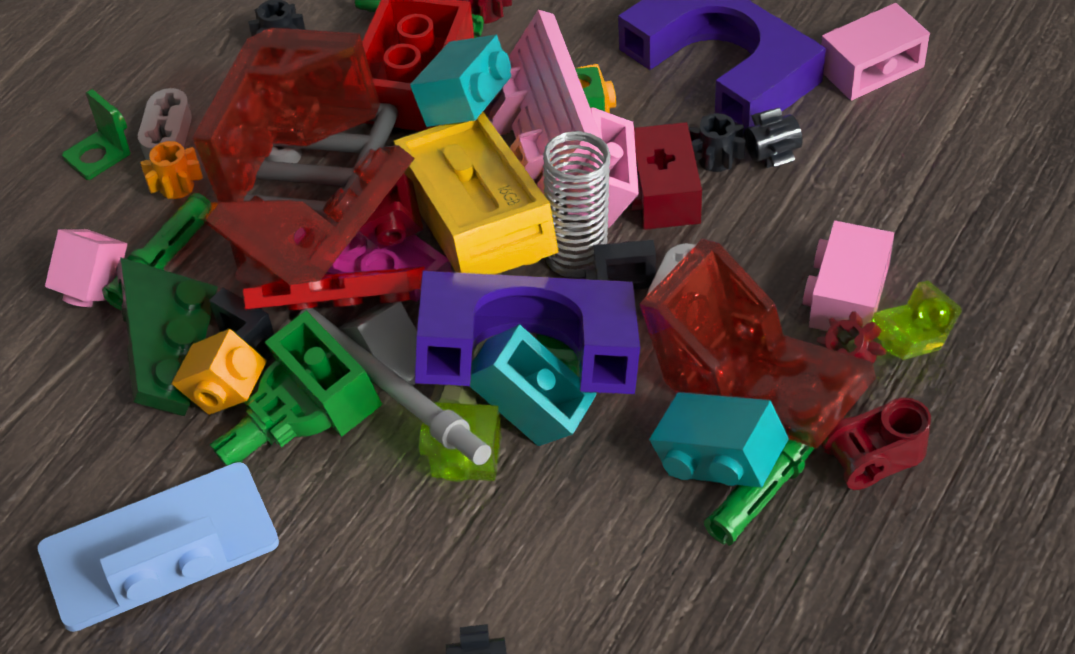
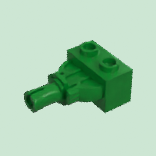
M306 310L265 341L276 361L268 367L262 376L258 392L252 395L248 401L244 402L248 408L245 411L247 416L209 445L219 459L228 466L233 463L242 462L267 441L270 444L275 442L282 448L294 437L312 436L327 430L331 426L342 437L383 404L366 371Z

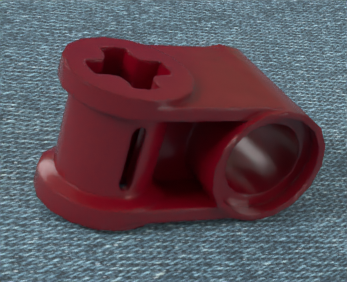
M902 397L893 399L889 403L856 417L842 419L835 423L822 436L821 445L827 454L835 456L845 471L843 478L848 488L861 490L892 474L915 467L923 461L927 453L931 415L928 408L922 402L913 398Z

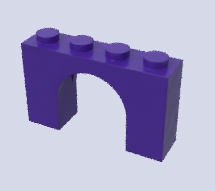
M641 0L618 16L619 50L649 70L685 46L699 41H727L747 50L751 55L718 78L715 91V113L731 117L735 125H743L744 130L747 127L754 126L751 117L753 114L781 108V111H784L823 82L826 48L750 0Z
M423 271L416 340L415 383L470 386L472 352L474 348L483 340L520 324L528 332L555 338L574 351L579 364L580 392L635 394L640 341L633 282Z

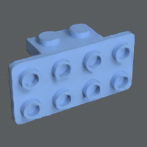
M237 462L49 536L39 543L38 552L61 620L68 631L75 632L271 552L277 548L279 539L248 467L244 463Z

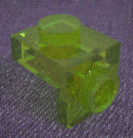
M926 280L917 284L906 305L877 311L870 322L874 321L882 330L877 338L882 341L883 347L889 353L906 360L941 350L962 309L935 285Z

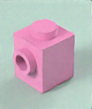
M58 229L45 287L63 293L62 300L76 306L92 307L93 301L106 300L102 289L117 276V266L120 257H125L128 243L88 229Z

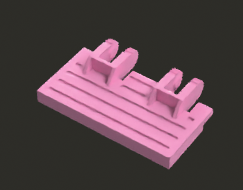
M538 10L509 55L512 77L483 112L485 115H488L489 121L500 135L510 133L511 130L514 131L516 139L510 149L544 194L543 153L545 146L550 140L564 132L572 131L588 132L600 138L601 135L554 14ZM579 140L565 141L556 145L550 153L555 149L568 145H581L594 150L596 147L588 142ZM578 148L566 149L556 153L551 160L563 154L581 153L591 156L592 153ZM577 156L566 157L555 162L553 166L568 161L587 162L588 159ZM577 164L566 165L557 170L582 169L583 166ZM578 172L565 173V174H570V175H576V176H577ZM565 181L562 183L570 185L572 182Z

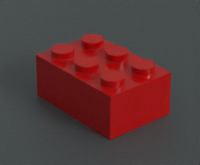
M381 0L344 80L348 101L395 105L399 114L393 126L394 128L424 131L436 127H426L410 84L449 42L474 38L471 2L460 0ZM351 119L352 122L374 125L375 121Z

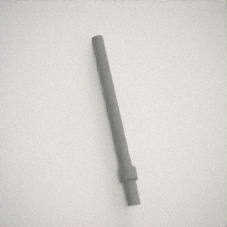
M313 308L303 309L300 312L302 314L307 310L366 371L369 379L430 427L431 436L447 449H457L476 465H482L490 458V446L470 431L468 422L452 410H442Z

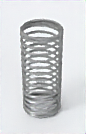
M582 131L564 132L553 137L545 146L543 153L544 196L550 202L555 232L557 231L555 233L556 240L574 244L588 242L592 239L595 240L581 247H567L557 243V246L563 250L580 251L589 249L593 245L607 244L608 191L611 155L608 145L594 134ZM579 140L594 145L601 153L581 145H568L555 149L551 153L550 151L556 145L565 141ZM578 148L590 151L597 155L601 161L581 153L563 154L552 160L551 158L563 150ZM577 156L597 163L599 168L581 161H568L553 166V164L563 158ZM577 164L587 166L595 171L590 172L581 169L559 171L557 169L566 165ZM578 172V173H583V174H585V175H577V176H576V175H570V174H565V173ZM567 181V182H573V183H580V182H588V183H586V184H581V185H578V184L569 185V184H564V183H562V182ZM571 188V189H585V190H588V191H587V192H581V193H580V192H570V193H569V192H564V191H562V190ZM566 196H571V197H580V196H581V197H586V198H588V199H586V200H577V199H576V200H564V199H562V198H563V197H566ZM565 204H571V205H580V204H583V205H587L588 207H586V208H579V207L564 208V207H562V205H565ZM564 212H572V213L586 212V213H588V215H585V216L577 215V214H576V215H562L561 213H564ZM562 220H573V221L587 220V221H589V222H587V223H580V222L563 223V222H561V221H562ZM566 235H570V236L585 235V236H588L587 238L578 239V240H572V239H565V238H563V237L566 236ZM591 250L587 253L578 255L565 254L559 251V253L556 254L562 257L576 259L588 257L594 254V251ZM553 254L545 257V260L554 272L565 277L581 278L585 277V268L567 269L557 265L553 260L564 265L578 266L594 261V256L585 261L569 262Z

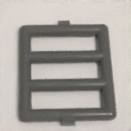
M328 94L326 99L274 96L269 102L219 199L220 207L228 212L270 215L273 222L291 224L294 218L342 223L350 221L399 114L397 107L387 103L347 101L345 95ZM284 114L375 121L369 135L278 128ZM268 146L360 154L354 168L261 160ZM252 178L344 187L338 202L244 194Z

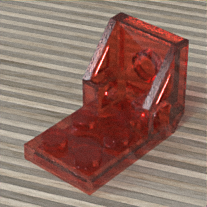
M269 28L246 40L192 137L221 209L239 210L247 192L254 186L256 174L265 157L270 155L273 143L309 146L375 118L380 102L360 33Z
M399 145L380 147L376 151L372 148L369 149L353 169V172L358 177L345 191L340 187L323 207L322 211L327 215L325 219L303 201L293 200L210 202L198 218L278 280L289 285L317 282L322 279L415 158ZM299 228H303L305 236L297 245L294 235Z
M701 239L640 303L665 383L676 393L771 400L789 439L816 449L876 379L873 362L783 335L775 303L717 242Z

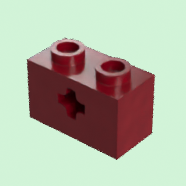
M687 122L635 127L634 140L639 194L630 205L632 211H640L643 229L701 224L702 187Z

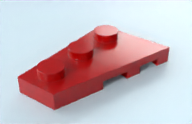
M425 266L286 277L244 288L245 309L287 305V310H300L317 307V302L333 300L334 307L351 306L364 303L363 297L379 295L380 303L410 300V291L421 288L422 273L425 271Z

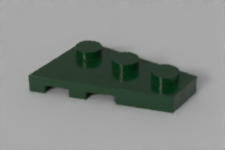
M120 257L117 266L118 283L122 286L123 321L127 325L129 340L127 355L134 403L185 417L190 405V399L171 383L192 344L206 338L212 313L209 300L216 294L218 286Z

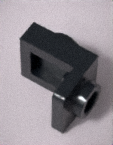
M654 240L593 245L594 266H585V279L633 282V290L650 288L656 275Z
M222 287L209 300L219 331L223 332L231 329L267 360L271 352L265 341L274 335L269 314L262 308L245 309L244 296L239 297Z

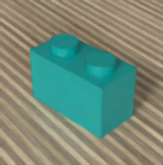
M497 34L449 42L410 84L426 127L475 121L512 77L510 59L507 53L503 51Z
M520 324L487 339L471 363L470 387L538 446L573 435L597 395L596 392H580L579 377Z
M678 392L649 440L660 458L664 469L671 477L681 480L695 479L720 482L729 486L744 485L762 488L789 437L771 400Z

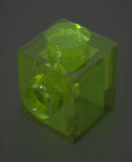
M434 402L442 410H452L466 420L470 426V431L490 446L491 456L484 464L476 465L457 449H447L431 436L430 427L423 423L420 430L419 449L420 455L428 456L431 477L444 478L454 482H461L467 479L495 481L502 439L498 406Z

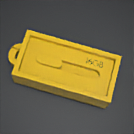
M484 112L475 121L439 125L394 140L401 174L404 173L413 181L420 214L456 273L496 275L522 265L534 264L542 258L559 253L550 202Z

